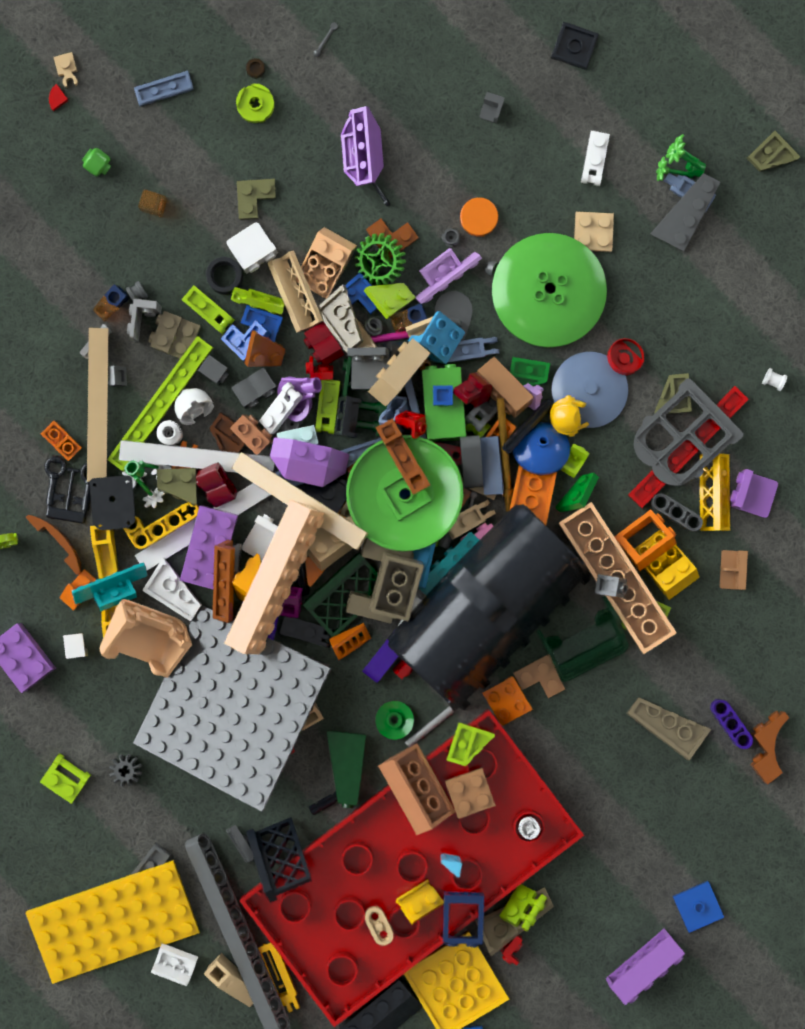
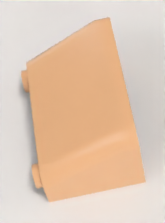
M122 599L116 607L103 638L100 652L107 659H115L119 653L148 662L153 674L168 678L192 646V642L186 625L180 619Z

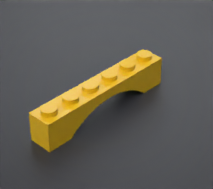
M90 526L92 547L99 579L119 572L114 529L100 530L96 526ZM118 605L101 611L103 638Z

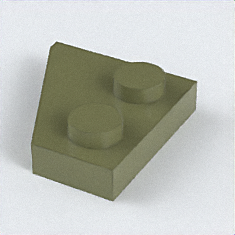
M776 131L769 135L747 157L759 172L800 158Z
M689 373L669 375L654 414L679 392V386L689 378ZM686 396L668 414L692 412L691 397Z

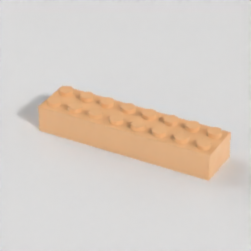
M290 500L225 641L226 645L243 654H260L265 649V641L274 629L276 618L282 612L284 600L290 595V587L299 575L298 570L307 558L308 548L315 541V533L321 527L325 513L305 503Z
M592 502L559 522V526L581 560L586 564L596 583L598 574L627 579L628 590L624 598L607 595L605 597L642 654H645L676 634L675 629Z

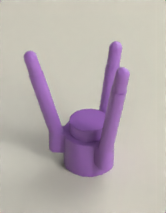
M318 377L281 378L283 382L302 383L301 388L307 394L302 397L300 402L315 397V393L320 392L322 389V384Z

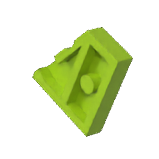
M458 722L447 761L466 766L494 738L495 734Z

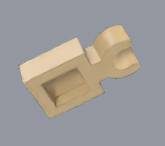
M73 53L55 56L54 61L59 77L64 76L63 85L65 88H68L67 82L70 79L74 80V84L77 86L78 80L72 74L78 72Z

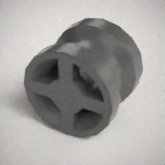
M139 281L135 282L134 286L125 288L132 301L134 299L148 298Z

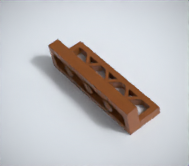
M226 540L214 546L213 619L227 623L233 621L234 586L232 582L234 579L235 548L233 547L232 540Z

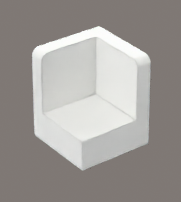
M82 633L63 636L66 659L88 656V649L85 648Z

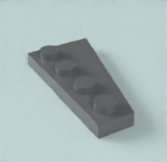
M703 173L650 234L684 251L713 198L720 181Z

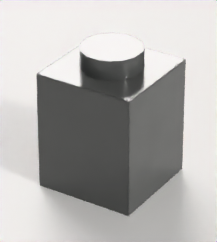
M210 355L207 356L198 369L201 374L217 385L220 382L224 383L230 375L228 374L229 369Z

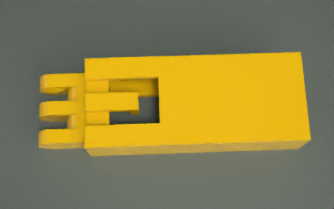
M271 942L263 944L258 949L266 967L267 964L262 954L264 952L267 953L276 978L279 981L280 978L268 952L270 950L284 983L279 985V989L285 986L287 990L280 994L278 993L283 1006L287 1007L289 1013L293 1011L291 1003L294 1004L296 1010L299 1009L300 1005L296 998L297 990L285 961Z

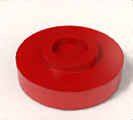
M623 338L612 344L608 350L607 359L615 372L621 375H631L637 372L643 365L644 352L637 342L632 339ZM623 341L634 343L639 348L642 359ZM620 350H628V351H630L631 354L633 355V362H632V363L629 362V361H630V356H629L627 353H620L619 351H620Z

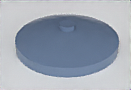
M582 352L568 358L556 371L552 381V399L555 403L565 398V396L571 395L576 400L585 402L586 406L584 408L578 407L581 424L588 422L589 425L585 428H597L610 423L621 413L628 397V383L625 375H621L611 368L606 355L597 352Z

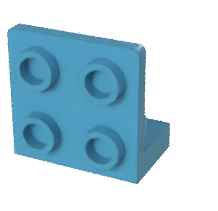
M437 311L423 335H411L408 342L413 338L430 352L428 358L433 362L447 364L463 338L465 331L442 312Z

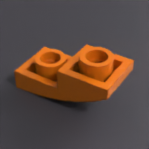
M55 420L41 433L67 461L82 448Z

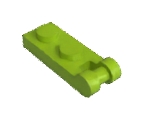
M195 286L182 298L185 304L222 335L225 333L226 327L235 321ZM219 316L224 318L220 324L215 321Z
M321 380L322 389L319 394L315 431L318 433L326 431L328 434H334L341 381ZM323 418L330 419L329 424H323Z

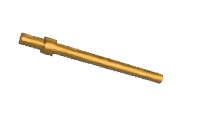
M501 397L497 398L504 484V494L502 496L505 497V509L509 512L514 490L511 487L509 453L502 449L503 444L508 439L505 401Z

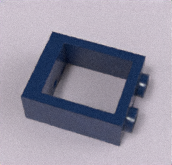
M444 891L443 943H447V946L452 947L459 946V944H467L466 946L478 947V944H483L484 894L478 892ZM449 903L478 904L477 937L448 936Z

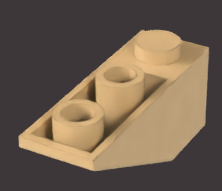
M221 953L208 966L204 975L219 989L251 1007L253 1002L238 968Z

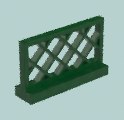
M358 552L301 604L330 636L334 637L359 616L353 614L351 617H342L343 606L347 605L343 604V593H350V590H344V582L347 579H355V590L351 591L371 595L373 594V591H371V580H376L378 573ZM364 564L369 569V578L358 577V569ZM358 580H369L368 591H357ZM333 592H341L340 603H329L330 595ZM318 605H327L326 616H318L313 610ZM329 605L340 606V617L329 616ZM328 619H339V628L334 632L328 628Z

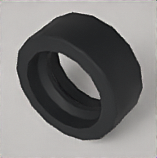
M219 257L213 260L207 267L206 278L208 284L215 292L227 295L233 293L234 287L239 288L241 286L243 273L237 261L229 257ZM220 265H229L235 270L236 278L230 286L222 287L214 281V271Z

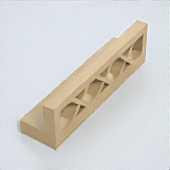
M290 251L281 258L270 260L267 264L296 333L309 330L323 321L295 252ZM289 258L292 263V268H290L289 263L287 261ZM296 277L299 279V285H297ZM303 294H305L307 298L306 303L303 299ZM311 312L313 313V315H314V317H315V320H314V321L312 320V318H311V316H310V315H311Z

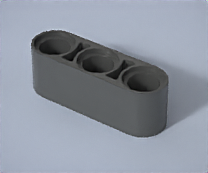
M480 436L460 437L464 489L483 487Z
M657 494L650 501L652 509L687 531H697L703 525V520L698 514L665 494ZM658 497L664 500L662 508L657 507L655 504ZM674 507L681 511L679 518H675L672 515ZM690 518L696 519L697 525L695 528L689 526L688 521Z

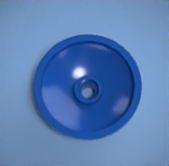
M539 422L513 450V454L518 464L526 471L537 475H548L559 471L566 464L570 455V443L567 436L557 432L552 424Z

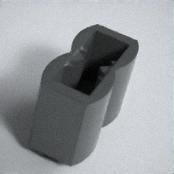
M264 367L232 387L244 408L249 407V409L258 405V400L262 397L267 399L274 395V390L277 389Z

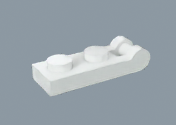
M596 131L590 132L581 183L587 184V182L594 183L595 186H600L610 134ZM589 170L596 171V176L589 175Z
M291 382L286 383L282 387L280 394L259 420L270 434L277 432L303 397L294 390Z

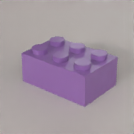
M16 623L0 636V666L21 693L28 691L56 669L22 623Z

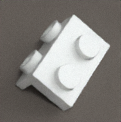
M162 943L151 973L187 986L198 957Z

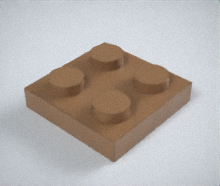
M482 768L445 780L458 819L495 806Z

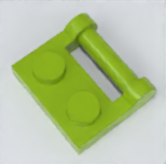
M59 753L40 783L72 804L91 777V774L83 772L64 759L65 756ZM61 765L80 778V782L76 783L60 772L57 767Z

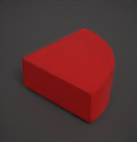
M57 84L51 89L49 94V104L53 112L69 101Z

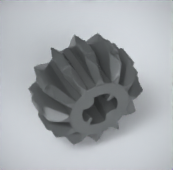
M120 754L119 760L116 758L112 760L115 765L109 766V769L115 770V772L109 774L110 777H117L113 781L114 783L121 780V787L125 786L126 782L128 786H132V780L134 782L139 781L136 775H142V771L137 770V768L142 767V764L135 765L138 758L135 757L131 761V754H127L126 759L123 754ZM128 766L127 770L130 769V772L124 775L121 768Z

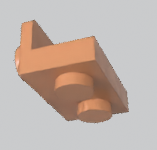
M242 415L230 429L258 455L265 447H269L273 443L271 439L272 434L265 428L262 430L257 425L259 422L254 416Z

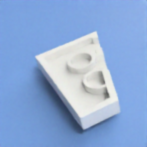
M162 558L142 591L187 620L192 621L202 604L187 585L180 581L179 575L166 559Z

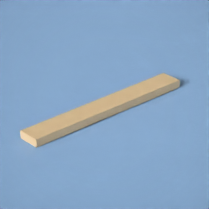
M89 328L87 482L92 478L107 477L108 328Z
M240 453L231 468L287 505L290 500H294L325 513L321 527L356 550H359L368 535L366 531L245 453Z

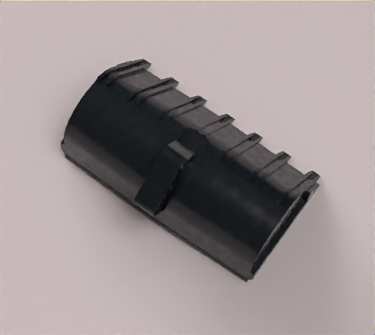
M516 504L445 574L410 614L409 621H403L387 638L389 640L388 646L442 696L449 705L456 710L460 708L465 711L470 706L467 699L479 687L485 690L491 684L488 678L500 666L505 669L511 663L508 658L520 646L525 648L531 642L528 637L540 624L545 627L550 622L548 616L560 603L565 607L570 601L568 594L579 582L584 586L590 580L589 570L586 564L527 506Z

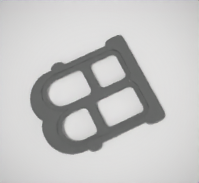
M688 378L679 386V392L653 416H646L643 419V425L638 429L634 438V450L637 457L644 464L652 466L655 476L660 481L668 485L678 486L689 482L693 478H699L703 474L704 467L729 444H736L744 434ZM686 396H690L703 409V414L685 431L679 432L666 419V415ZM708 419H712L725 432V437L711 449L695 435V431ZM656 424H661L674 439L662 451L651 450L645 441L647 433ZM684 441H691L703 454V457L687 472L683 474L673 473L667 464L668 457Z

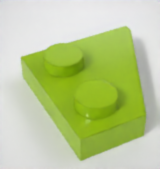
M405 283L368 286L364 290L386 319L416 298Z

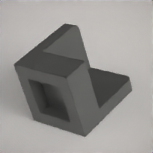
M486 92L479 117L497 124L505 98Z

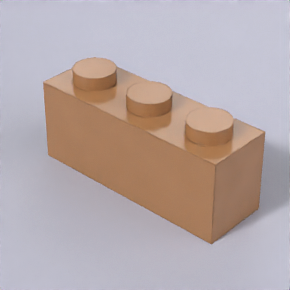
M495 357L477 370V373L492 385L490 395L492 399L497 401V398H504L505 412L516 418L532 404L534 397Z

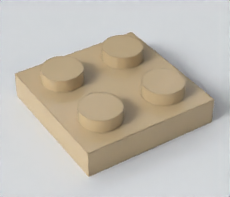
M575 212L574 239L584 244L591 251L612 252L614 213Z

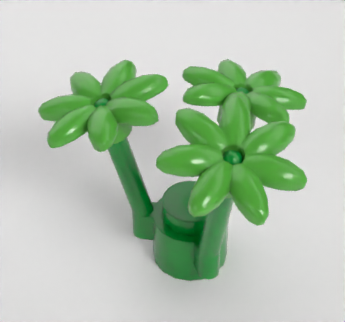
M684 135L677 137L675 143L669 146L666 158H669V164L674 159L676 162H679V158L687 161L686 170L688 171L669 169L666 166L667 161H665V157H662L661 161L658 162L659 168L656 171L657 181H663V175L668 173L685 175L689 178H693V176L700 177L704 173L706 164L699 161L698 158L683 148L685 146V143H682Z

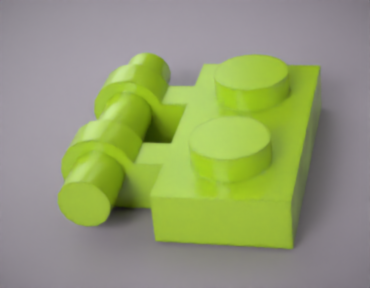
M520 884L501 912L500 918L516 927L523 921L524 923L521 928L528 931L535 924V918L538 913L544 909L547 897L541 894L538 900H535L537 896L536 891ZM529 907H533L530 913L526 914Z

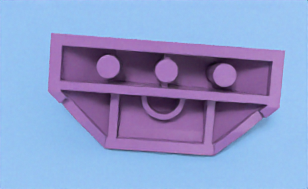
M365 106L350 110L349 118L341 133L344 172L356 186L375 183L384 167L381 129L369 107Z
M274 438L270 458L285 479L324 487L346 473L349 454L330 447L294 439Z

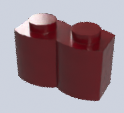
M324 321L304 332L306 338L303 341L308 349L312 348L314 350L312 354L317 363L321 362L325 367L344 355L340 345Z
M219 462L198 471L196 483L199 488L206 492L207 501L210 504L212 503L214 507L236 499L238 493L236 487L228 478Z

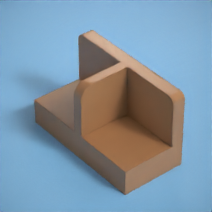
M722 550L720 588L746 590L748 551Z

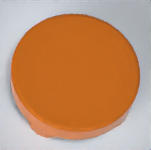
M473 198L464 204L460 213V223L467 233L483 237L495 229L498 222V211L491 201L485 198Z

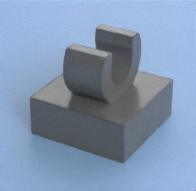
M109 366L108 385L127 386L126 367Z

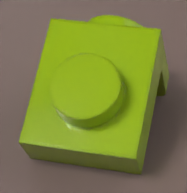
M573 444L570 448L569 458L560 470L575 478L588 458L589 453L583 447Z

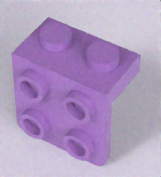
M742 470L736 479V483H738L736 490H733L730 501L732 503L730 507L763 518L768 517L778 483L753 474L754 471Z

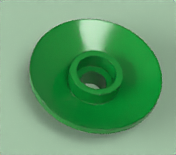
M389 701L383 704L377 711L375 723L378 731L384 737L396 740L409 734L414 724V716L411 709L403 702ZM393 716L398 717L397 723L391 722Z

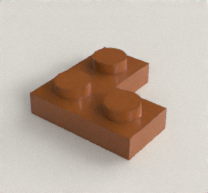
M379 219L366 229L371 238L372 234L376 233L379 237L380 233H384L385 238L387 235H391V241L397 239L396 246H403L399 249L400 252L419 239L408 222L394 233L389 230L382 219ZM376 244L379 249L382 248V244ZM389 250L388 254H389V257L392 259V258H393V255H392L391 251Z

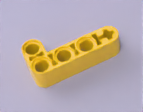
M187 502L147 527L135 516L136 528L132 530L129 528L123 529L136 548L146 549L197 517L199 505L193 506ZM189 506L196 508L194 510V515L187 514L183 517L182 514L179 513L180 511H182V513L184 514L188 512ZM177 515L180 522L178 525L173 526L170 519ZM158 525H161L163 528V533L160 536H156L154 533V529ZM144 535L147 542L145 545L140 546L138 538Z

